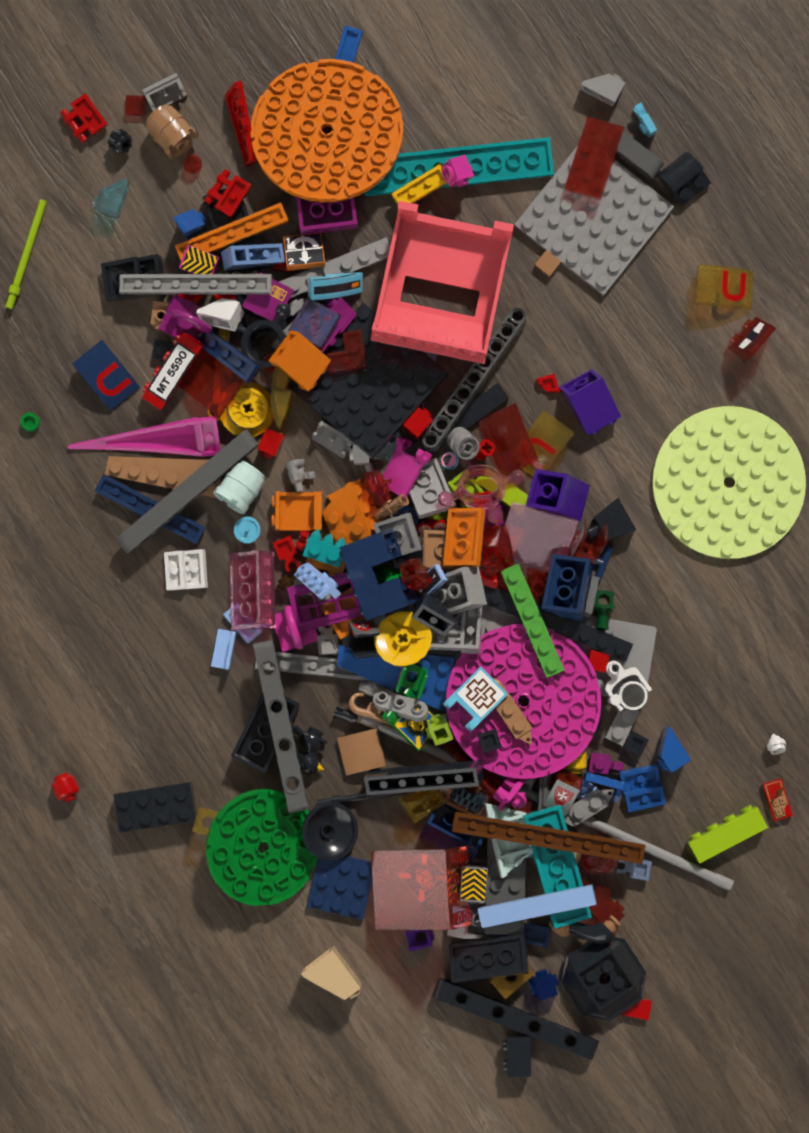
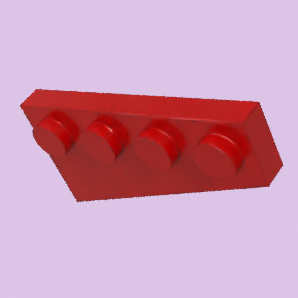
M237 81L233 83L224 96L245 167L253 166L257 159L252 146L254 139H251L252 128L242 81Z

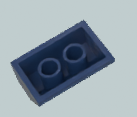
M552 554L542 603L543 610L562 618L583 621L593 571L591 559Z
M439 797L419 837L471 864L485 837L452 832L454 811H461L443 803L444 800Z

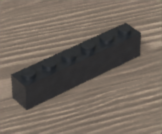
M481 760L372 769L364 776L367 796L480 786L484 779Z

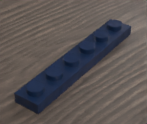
M104 474L95 489V492L141 516L158 503ZM177 514L163 526L195 544H198L206 528L181 514Z

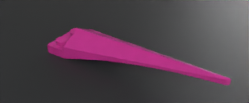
M216 416L194 417L74 443L67 447L68 449L143 451L201 457L216 455L221 450Z

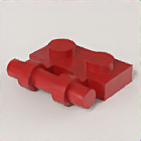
M86 93L70 103L74 109L71 113L66 108L60 112L65 124L70 126L73 130V135L81 143H85L88 140L85 132L88 130L94 136L108 126ZM77 117H80L84 123L80 127L75 121Z
M224 169L222 174L217 176V181L213 188L208 190V195L204 201L211 205L214 199L217 200L215 208L232 218L252 185L237 175L230 181L227 178L231 172ZM226 185L227 188L223 195L219 194L218 192L222 186Z

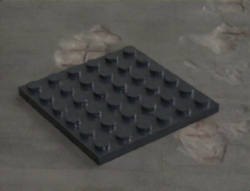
M362 303L355 310L357 315L343 333H337L336 342L333 346H329L323 351V354L331 361L328 364V369L317 379V384L309 391L299 388V384L292 379L287 388L373 459L401 429L416 409L420 408L449 376V373L423 351L372 341V326L375 321L376 312L365 303Z

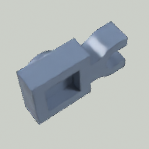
M618 860V862H623L625 867L623 869L616 868V873L629 872L630 878L649 881L652 861L643 860V864Z

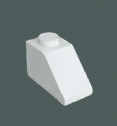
M225 298L206 305L196 312L199 319L210 326L236 331L237 325L244 315L240 302L235 299L229 300Z

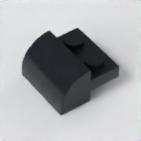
M684 152L656 175L664 188L671 193L677 204L681 207L711 184L703 171V166L689 152Z

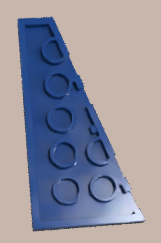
M339 645L337 666L395 690L402 666H394L384 661L381 656L355 658L349 646ZM426 654L424 658L415 663V665L428 668V677L421 698L418 700L447 713L443 703L446 701V691L453 670L454 656ZM410 671L406 675L407 680L410 682L416 681L418 677L414 671ZM400 686L399 692L401 691V689H403V688L406 689V688ZM412 690L417 698V691Z

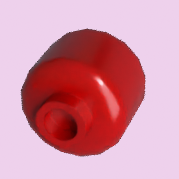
M68 772L53 778L54 781L51 787L57 800H64L67 803L76 799L75 795L80 789L74 775H68Z

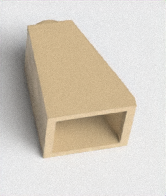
M334 946L302 970L301 975L343 1000H346L348 997L353 999L360 993V980Z

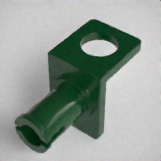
M597 590L593 609V612H598L596 629L609 630V615L615 610V606H613V591ZM601 595L609 597L607 605L599 603L598 599Z

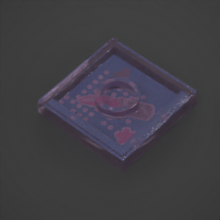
M307 298L288 331L292 330L301 333L313 345L322 349L341 315Z

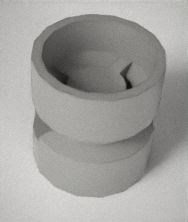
M463 427L454 428L447 436L448 446L461 459H472L479 452L480 445L478 440L467 429Z

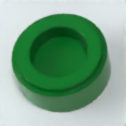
M28 412L21 417L20 425L25 431L34 432L40 426V419L36 414Z

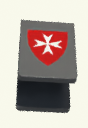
M374 620L348 621L349 647L354 657H379L380 655L377 653L374 643V636H379L380 632Z

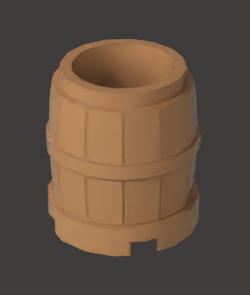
M168 104L155 109L145 123L146 129L153 137V140L164 149V152L170 159H173V155L179 157L193 146L191 142L195 137L196 140L198 138V132L187 123L185 118L174 107Z

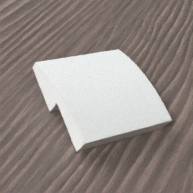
M205 549L164 552L167 591L208 588Z

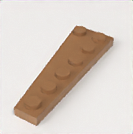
M109 456L105 475L174 490L208 460ZM222 477L201 495L217 498L213 492L217 486H220Z

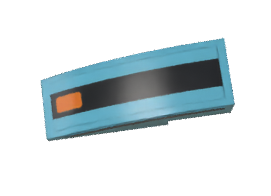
M362 272L325 274V277H308V297L311 300L343 297L363 291Z

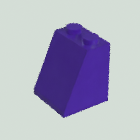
M593 369L559 387L579 425L587 435L599 432L600 428L614 424L621 417L603 377Z
M535 469L526 506L564 520L581 522L590 485L569 474Z

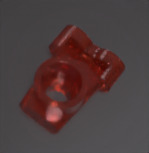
M528 567L526 576H528L527 584L533 598L538 600L539 596L545 592L544 582L547 581L549 572Z

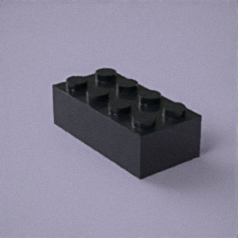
M262 692L231 757L263 773H267L276 755ZM285 696L290 722L292 723L301 703ZM278 701L272 704V710L275 713H279L282 710V705Z
M192 781L113 794L119 833L191 822L196 819L197 810Z

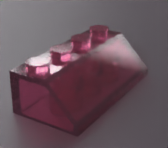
M254 550L230 554L231 630L274 629V552Z

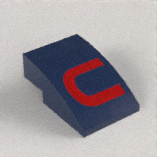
M103 340L99 341L72 363L111 411L140 388V385Z

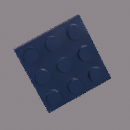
M350 856L330 861L318 858L307 907L363 920L376 862Z

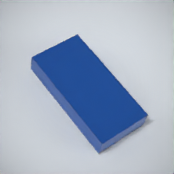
M348 26L344 27L335 59L355 62L363 35L362 30Z

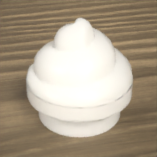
M772 734L768 741L767 749L772 755L785 752V740L780 738V736Z

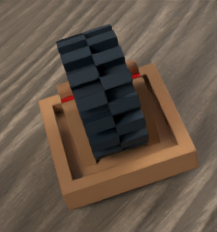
M483 779L480 786L451 788L443 803L463 813L480 816L495 784Z

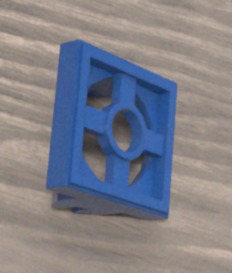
M587 771L583 773L581 793H586L589 781L615 788L612 801L618 803L621 791L625 785L624 782Z

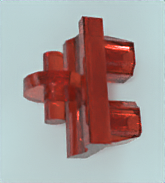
M379 470L364 474L360 484L364 490H371L373 495L368 497L371 506L383 505L385 502L392 500L389 494L391 491L388 485L393 483L391 479L385 480L383 474L380 475Z

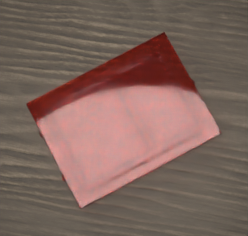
M202 349L179 384V387L220 418L246 381L206 350Z
M512 404L478 421L484 438L490 440L495 446L492 457L501 477L513 474L515 471L539 461L516 404Z

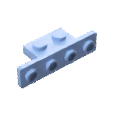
M309 562L301 565L294 574L299 581L321 600L328 593L335 599L341 594L336 589L339 585L325 572L323 574L320 573Z

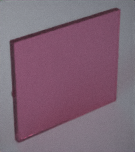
M512 502L505 525L502 528L503 531L495 555L550 569L552 554L568 555L579 520Z

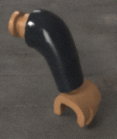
M612 915L609 916L610 920H606L604 923L599 922L595 925L576 922L556 929L553 928L552 921H549L551 929L559 936L566 937L572 934L596 944L610 942L615 937L613 933L616 931V927L621 926L620 922Z

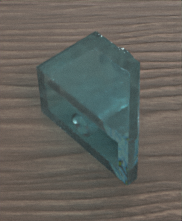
M124 178L100 190L99 195H96L93 201V206L97 213L119 219L130 185L128 179Z

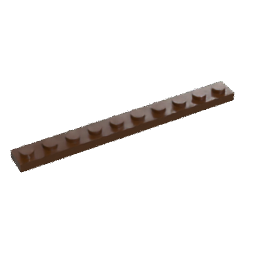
M455 811L451 828L452 832L639 864H643L646 847L645 844Z

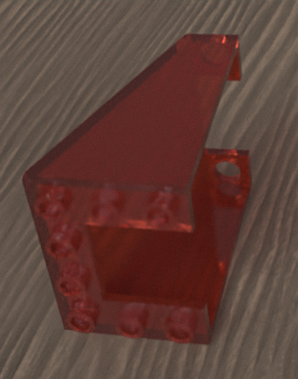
M466 846L371 851L375 930H455L471 925L473 912L470 910V905L458 907L460 904V894L457 893L459 874L456 872V868L467 866V862H469V851L466 850Z

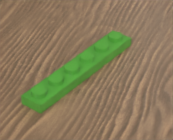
M519 564L500 571L546 678L564 671L565 669Z

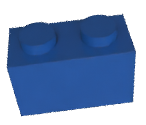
M664 727L657 751L659 758L657 763L662 770L672 773L690 762L691 759L672 728Z

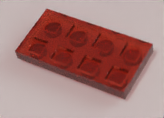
M587 117L564 188L565 191L602 200L624 132V126Z

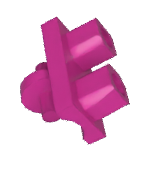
M506 778L492 796L501 803L498 806L500 811H503L510 801L514 808H523L526 805L525 793L517 792L526 780L519 779V781H516L514 778Z

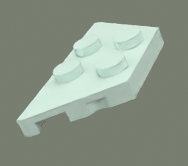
M484 804L487 817L524 823L522 815L527 814L525 812L508 808L500 811L496 805ZM492 839L501 878L506 877L508 872L533 853L531 845Z

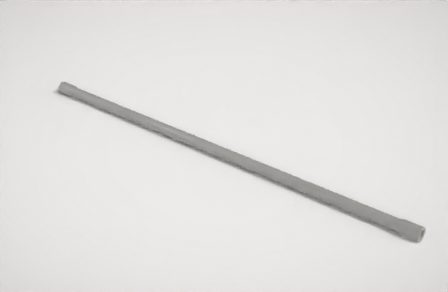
M367 717L362 718L361 724L372 729L377 728V730L411 745L393 726ZM425 742L420 749L449 763L468 761L428 742ZM482 767L484 779L499 786L506 780L505 777ZM522 789L517 791L524 792L526 798L538 803V792L532 789L530 791ZM589 817L581 822L618 840L645 844V852L702 877L723 889L730 891L734 880L709 871L600 820Z

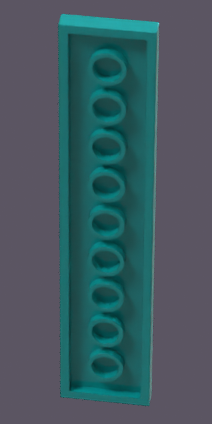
M550 137L399 153L389 173L376 186L366 191L365 197L392 194L439 164L442 166L449 159L466 155L474 174L465 186L554 176ZM449 183L440 188H450Z

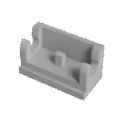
M177 73L143 89L152 111L164 104L171 105L187 97Z
M322 420L312 435L313 440L342 459L345 458L349 449L353 446V443Z

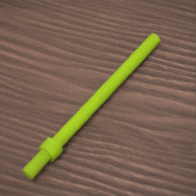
M42 199L39 201L13 284L10 285L8 290L10 294L5 306L8 309H13L16 297L19 296L21 291L20 285L47 201Z

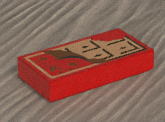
M782 779L763 783L762 786L773 821L793 816Z

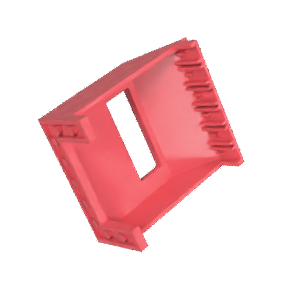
M399 201L377 312L372 326L371 340L485 364L514 224L495 221L494 227L488 228L418 213V204ZM408 276L479 291L475 316L401 302L405 277Z

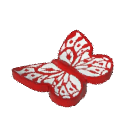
M430 518L424 523H420L416 527L420 545L422 544L423 530L446 531L447 521Z

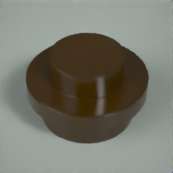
M288 575L278 580L277 588L284 591L294 585V577L289 578Z

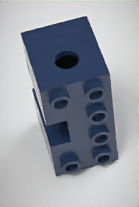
M393 528L339 547L340 558L345 562L347 577L352 581L354 596L359 600L361 605L360 612L366 621L403 608L419 600L410 574L378 584L372 568L402 556Z

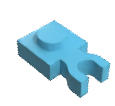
M642 103L635 105L633 111L640 120L639 128L643 134L650 138L656 134L657 128L649 114L646 113Z

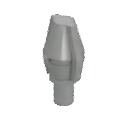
M361 680L358 691L373 697L381 690L393 693L392 689L367 680Z

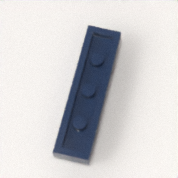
M213 330L211 333L200 332L196 338L205 345L203 347L204 350L248 383L252 381L260 366Z

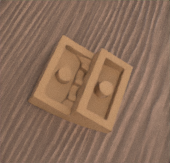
M377 728L337 738L346 775L386 766Z

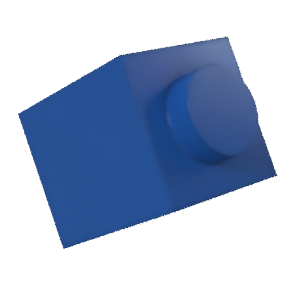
M194 209L173 218L187 240L192 239L206 229L204 222L207 220L201 212L197 213Z

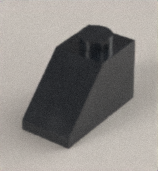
M425 592L414 605L412 618L444 637L456 622L441 601Z

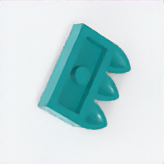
M317 529L308 538L303 556L340 568L342 560L339 554V547L346 545L345 539L341 538L333 545V536L328 534L321 541V534Z

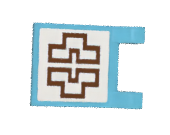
M480 667L443 705L449 709L455 702H458L473 717L465 725L471 732L508 693Z

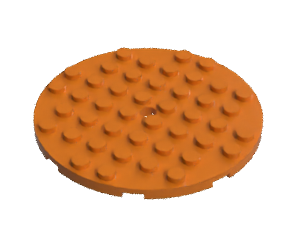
M320 59L318 62L308 64L304 62L280 74L269 84L264 94L259 97L251 120V139H254L252 146L255 157L263 172L285 192L301 199L315 202H336L351 199L376 186L392 169L399 156L403 141V119L400 106L388 85L378 75L365 70L363 66L337 59ZM324 127H331L333 131L325 135L322 129Z

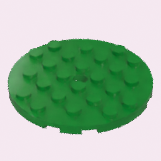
M272 789L247 791L226 803L213 819L205 845L207 866L217 886L231 898L252 906L277 904L297 893L309 880V875L313 867L316 866L318 859L307 850L302 839V825L309 811L303 810L289 813L285 793ZM265 842L267 849L265 852L260 853L258 846L260 843Z

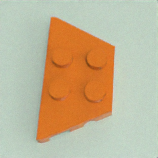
M349 482L322 512L330 534L333 536L334 544L341 538L345 539L347 545L373 535L353 483Z

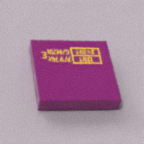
M272 279V294H248L242 307L273 322L276 317V307L281 303L287 304L294 290Z

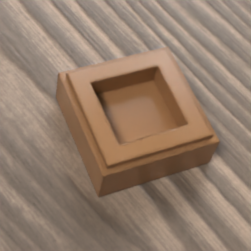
M546 250L534 266L550 277L561 261Z

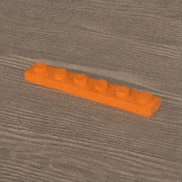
M278 203L177 244L175 247L182 261L188 245L207 253H212L289 222L282 203Z

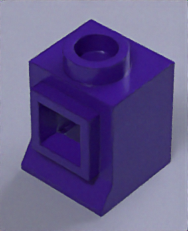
M428 925L405 930L410 951L432 946V941L435 940L433 929H428ZM424 931L426 940L417 942L415 933Z

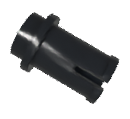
M337 706L333 718L349 722L352 725V723L356 724L359 715Z

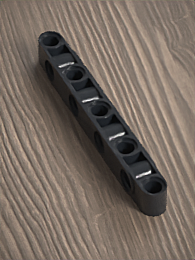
M442 978L438 979L432 997L439 1001L590 1060H593L600 1042L593 1037L474 990L453 984ZM464 993L467 999L464 1002H459L456 1000L457 994ZM495 1007L503 1009V1013L500 1016L492 1014ZM536 1021L539 1023L538 1029L530 1030L528 1028L529 1024ZM567 1036L575 1037L573 1044L568 1045L565 1043Z

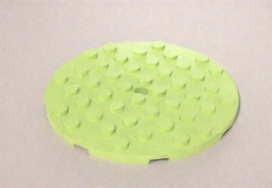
M721 406L692 415L669 434L655 460L652 490L662 521L680 542L706 556L721 559H737L755 555L768 549L782 539L791 529L803 506L806 475L802 457L797 446L778 423L764 414L751 409ZM725 478H733L734 485L732 488H727L724 485Z

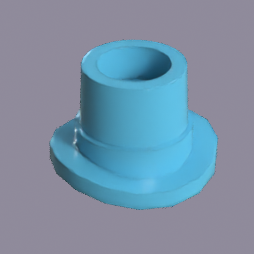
M243 517L234 526L236 538L243 543L255 542L261 533L259 523L252 517Z

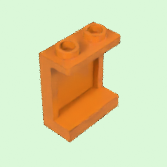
M292 330L269 359L273 366L283 370L299 384V388L309 391L317 384V379L328 369V364L331 361L301 333Z
M276 491V496H272V507H276L275 515H272V526H275L276 531H315L317 529L322 531L323 493L318 491Z

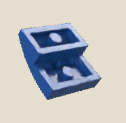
M657 764L619 772L620 780L625 784L623 794L628 812L666 804Z

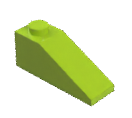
M485 467L475 480L479 486L486 491H491L496 499L517 515L521 516L527 508L528 495L488 467Z

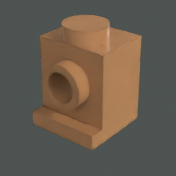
M153 301L151 325L155 327V330H158L162 319L158 318V314H165L169 305L167 302Z

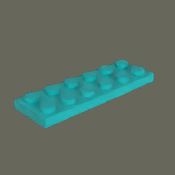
M560 804L522 815L525 824L568 831ZM531 845L544 894L583 886L574 852ZM589 906L550 914L554 929L592 918Z

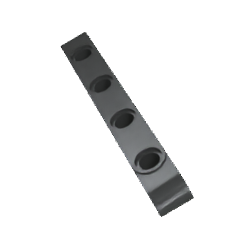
M273 640L253 643L289 813L308 810L307 797ZM268 663L274 667V671L270 675L265 674L263 670L264 666ZM276 701L282 705V710L279 713H275L272 710V704ZM282 740L289 741V750L283 751L280 748ZM295 778L298 781L296 789H291L288 786L289 779Z

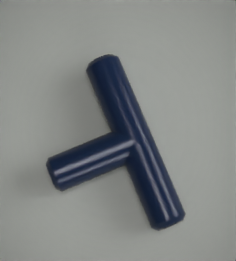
M609 545L606 546L602 558H598L596 563L595 556L586 554L585 557L591 559L592 564L598 566L595 577H599V583L614 549Z

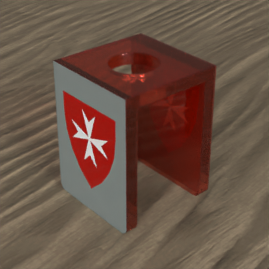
M583 518L571 539V556L588 558L595 564L608 542L607 525H603L593 544L585 542L587 523L586 519ZM585 548L588 554H582L579 549Z
M565 769L559 770L550 785V793L544 802V806L548 808L560 804L563 815L566 816L580 792L583 778Z

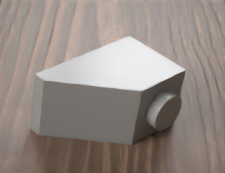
M606 74L583 81L580 90L614 107L626 82L616 74Z

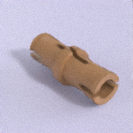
M401 494L394 500L385 502L384 506L374 511L375 518L378 521H382L390 515H395L399 509L409 504L407 496L404 497V494Z

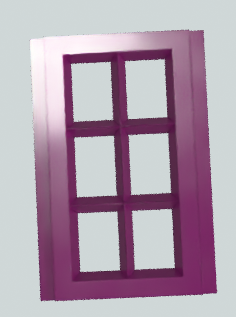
M346 573L330 577L338 585L350 583L353 592L354 586ZM304 584L287 588L299 633L362 617L360 612L361 605L354 596V593L318 602L317 596ZM312 593L314 603L299 607L296 596ZM354 597L356 607L341 611L339 600ZM335 602L337 612L322 616L319 605ZM315 607L318 617L302 621L300 610Z

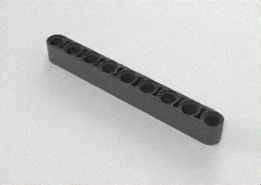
M514 307L490 339L485 359L491 362L490 366L482 367L481 363H473L424 433L422 441L427 451L434 452L440 448L449 432L454 428L526 325V311L522 307ZM520 314L523 316V319L516 321L513 317ZM504 330L512 331L510 336H504L502 333ZM494 345L502 347L498 352H494L491 349ZM472 376H478L480 380L476 383H473L470 381V378ZM466 391L469 393V396L467 398H460L459 394ZM450 407L458 408V412L455 414H450L448 410ZM441 422L448 424L443 430L437 428ZM429 438L437 440L434 445H428L426 442Z
M247 430L243 431L116 538L118 544L128 555L135 551L230 471L237 462H240L259 446L258 442Z

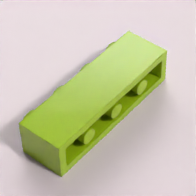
M748 805L741 809L742 813L736 816L731 814L725 817L724 822L721 824L713 823L706 827L707 831L703 833L696 832L690 835V840L686 842L696 861L702 863L767 829L768 826L758 807Z

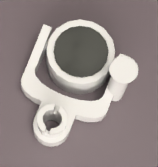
M608 662L606 673L611 680L604 687L605 692L609 696L607 699L608 703L613 704L618 711H622L623 708L627 710L642 708L647 701V692L652 689L636 667L624 670L619 662ZM613 665L617 668L615 672L612 670ZM630 675L637 676L640 683L636 681L623 683L619 687L617 694L613 695L612 690L619 681Z

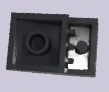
M158 254L144 257L136 256L101 263L106 301L162 295L119 293L120 274H164L162 256Z

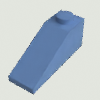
M282 243L230 246L221 252L224 271L285 263Z

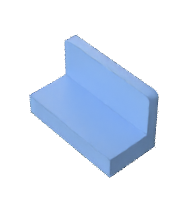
M218 629L211 663L212 667L231 669L238 632Z

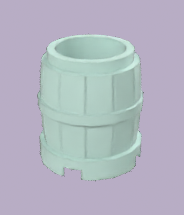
M241 460L225 475L226 477L220 486H217L213 494L220 501L226 502L227 506L234 511L245 514L249 508L248 506L262 489L265 483V476L255 467Z

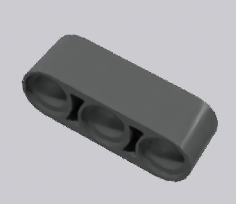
M620 131L609 145V149L650 180H653L664 165L661 159L623 131Z

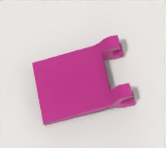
M401 436L396 440L395 452L379 483L398 496L404 494V497H408L422 467L431 459L432 454L418 449L416 458L406 452L412 442Z

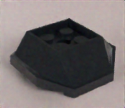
M614 937L605 944L586 941L566 954L560 982L582 1015L611 1021L642 1000L646 971L624 938ZM603 973L609 974V980L605 983L599 981V977Z

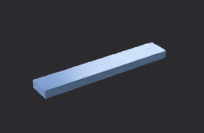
M591 884L479 907L478 914L481 926L485 928L593 906L597 903Z

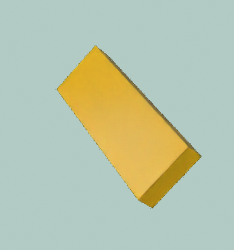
M439 164L393 192L391 195L397 205L399 201L414 204L447 184L448 182L442 176V166Z

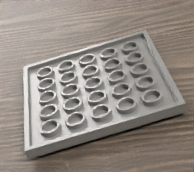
M584 137L514 224V227L542 249L549 251L557 257L565 267L604 296L674 206L592 141Z

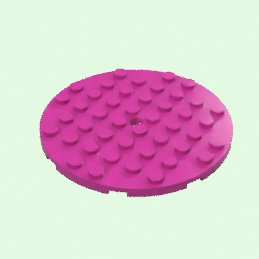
M512 624L485 633L481 636V653H462L451 672L446 691V700L482 667L492 678L498 679L504 685L533 728L531 729V745L520 739H515L494 708L470 732L465 725L473 717L458 702H455L449 709L446 708L452 733L461 748L473 761L481 760L482 767L495 774L514 779H534L553 774L579 757L588 746L596 731L601 712V691L595 670L589 659L574 642L547 628L548 633L565 669L560 673L546 678L523 624ZM520 696H526L529 699L527 706L522 707L519 705L518 698ZM496 729L502 748L483 754L477 735Z

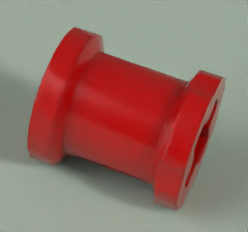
M488 439L482 440L479 444V452L474 459L481 461L491 456L495 451L494 444Z

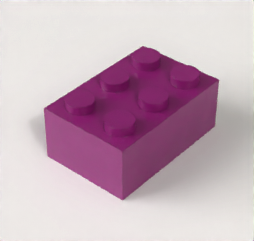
M296 197L301 235L358 229L354 197L336 202H315Z

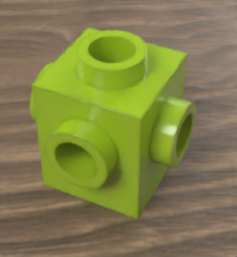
M438 714L427 720L428 728H426L429 739H433L435 746L454 739L446 714Z

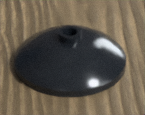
M325 802L315 806L306 815L302 825L304 845L312 855L322 860L330 861L344 857L352 850L358 838V823L354 814L346 806L336 802ZM325 827L329 828L327 833H324Z

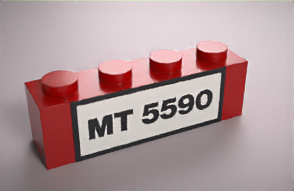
M186 332L182 335H177L173 341L174 348L172 351L168 350L162 359L165 362L161 367L158 366L152 374L154 379L151 383L148 382L142 390L144 392L142 398L160 410L165 408L205 346Z

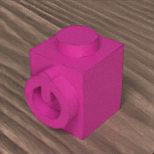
M466 155L449 159L442 165L443 179L449 183L450 187L456 185L463 187L474 176L473 169Z

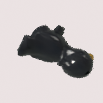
M298 725L292 726L293 734L299 737L304 751L303 755L298 753L301 771L306 775H312L317 771L324 770L317 758L321 743H328L326 739L322 738L323 732L312 726L309 727L308 731L302 730Z

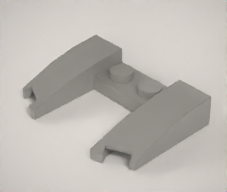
M416 603L405 606V612H413ZM483 606L462 612L461 630H450L445 637L430 629L432 642L429 650H454L467 654H480ZM402 638V642H407V638Z

